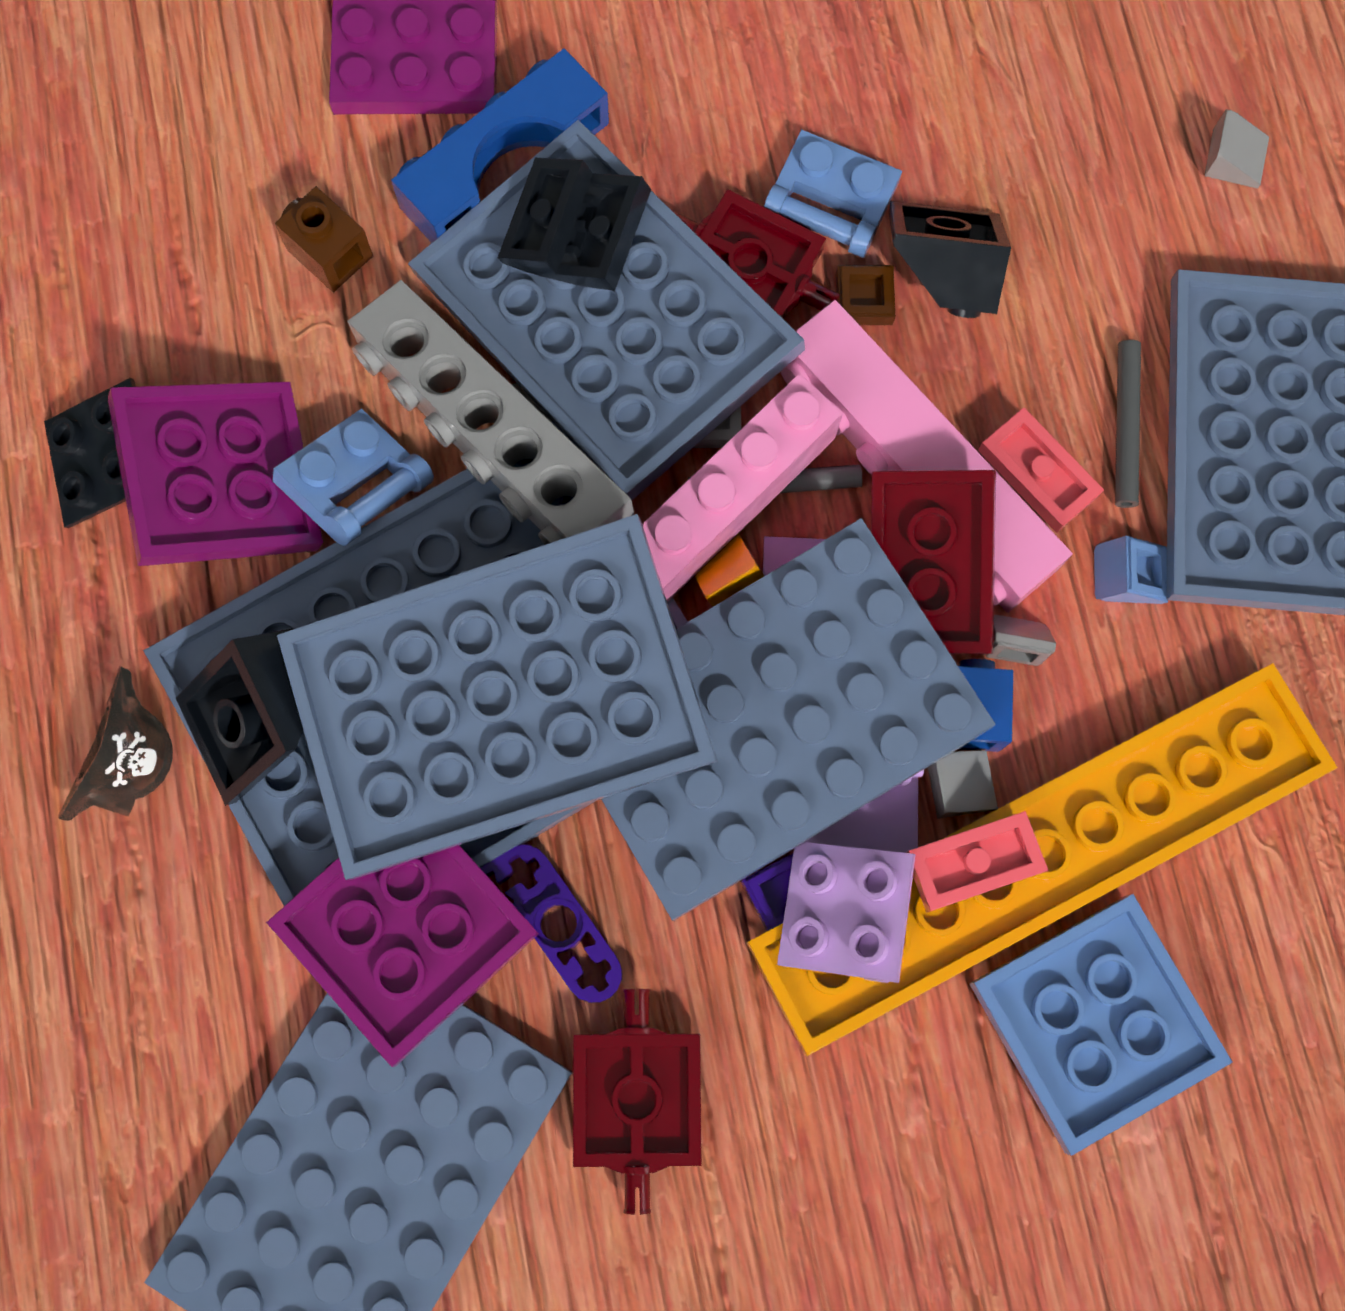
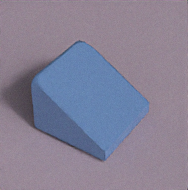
M1123 536L1096 545L1094 549L1096 599L1107 602L1168 603V600H1166L1167 547L1130 536Z

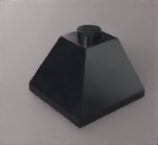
M890 201L888 212L893 245L939 307L947 308L949 313L963 318H977L981 315V312L997 314L1011 251V245L1000 214Z
M294 628L232 639L175 698L225 806L236 803L296 750L303 727L277 637L278 634L293 630Z

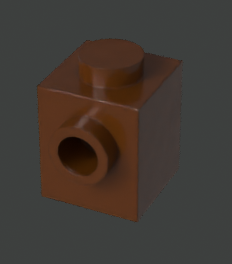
M317 186L303 198H297L289 203L284 209L281 218L275 222L287 251L333 293L373 257L364 229Z

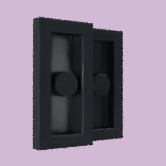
M535 157L497 258L505 265L541 277L578 286L615 291L651 188L642 176L592 173L583 160Z

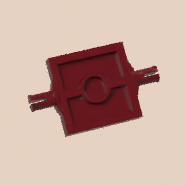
M729 189L724 193L716 209L699 224L671 209L783 319L800 301L820 311L834 300L838 302L840 293H836L811 280L813 267L825 247V237Z
M623 989L624 1028L617 1029L608 1034L574 1035L573 1167H606L625 1174V1209L623 1213L635 1215V1189L638 1187L640 1215L651 1213L650 1173H655L669 1166H702L700 1034H668L653 1027L650 1028V989H639L638 1015L635 1014V989Z

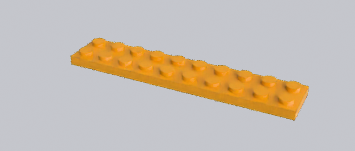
M1274 663L942 838L945 839L1026 811L1048 871L927 913L913 878L899 983H882L865 980L860 977L778 966L783 923L748 941L747 945L801 1049L808 1056L1338 767Z

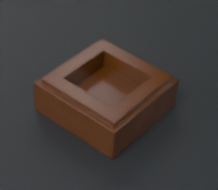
M838 265L836 270V293H840L838 303L859 325H893L896 317L894 265Z

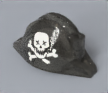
M121 665L112 686L95 740L58 815V818L61 820H72L91 806L100 807L128 817L135 800L153 792L164 781L170 771L173 759V746L169 733L160 720L141 705L133 688L131 672Z

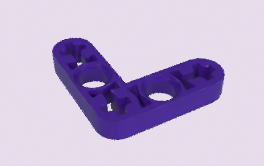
M517 845L481 868L488 877L495 874L497 883L501 885L513 876L514 869L510 864L514 860L521 858L526 864L536 860L540 865V868L534 873L538 883L530 889L519 883L507 890L505 894L514 900L512 904L538 931L539 934L535 937V940L566 985L579 999L589 1003L603 1002L611 998L618 991L622 981V968L616 955L548 858L538 848L530 845ZM564 906L574 912L577 918V927L569 939L555 942L544 935L541 921L544 914L550 908ZM587 933H590L596 942L594 945L584 948L589 957L596 964L606 960L612 968L605 975L609 986L601 992L593 985L585 989L579 985L578 979L583 976L584 971L574 956L567 965H564L558 957L559 953L575 948Z

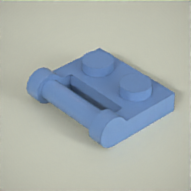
M801 129L776 183L772 186L767 196L764 207L809 230L848 245L849 253L864 258L899 184L902 170ZM794 192L861 221L857 225L794 199L791 195Z
M362 408L286 459L273 470V482L334 541L342 546H347L359 537L362 526L410 491L420 492L434 480L429 464L421 456L407 452ZM386 468L393 474L349 507L336 506L337 503Z

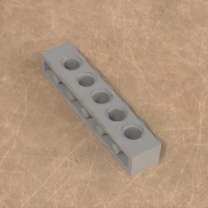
M402 280L398 281L347 321L358 343L352 348V351L362 366L371 375L375 376L381 372L390 380L387 385L399 403L408 411L417 407L426 416L424 423L437 441L444 447H448L453 443L463 453L461 459L466 468L481 484L491 480L502 491L499 494L502 503L518 521L524 522L529 518L541 530L538 536L544 545L634 515L631 498ZM456 387L449 392L441 393L448 388ZM494 423L489 428L477 430L483 424ZM533 459L530 464L524 467H513L521 460ZM563 496L574 497L571 502L565 505H551L557 498Z

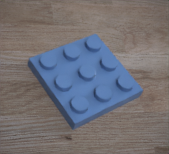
M1134 894L1124 896L969 983L1065 1154L1070 1156L1233 1063Z

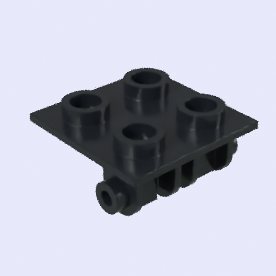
M128 378L113 387L136 386L134 379ZM110 388L44 421L64 528L73 527L126 501L108 403Z

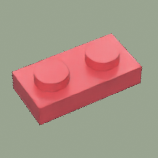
M1025 407L983 441L978 449L982 456L1056 533L1064 528L1104 491Z
M1026 811L906 852L916 855L913 878L926 913L1048 871Z

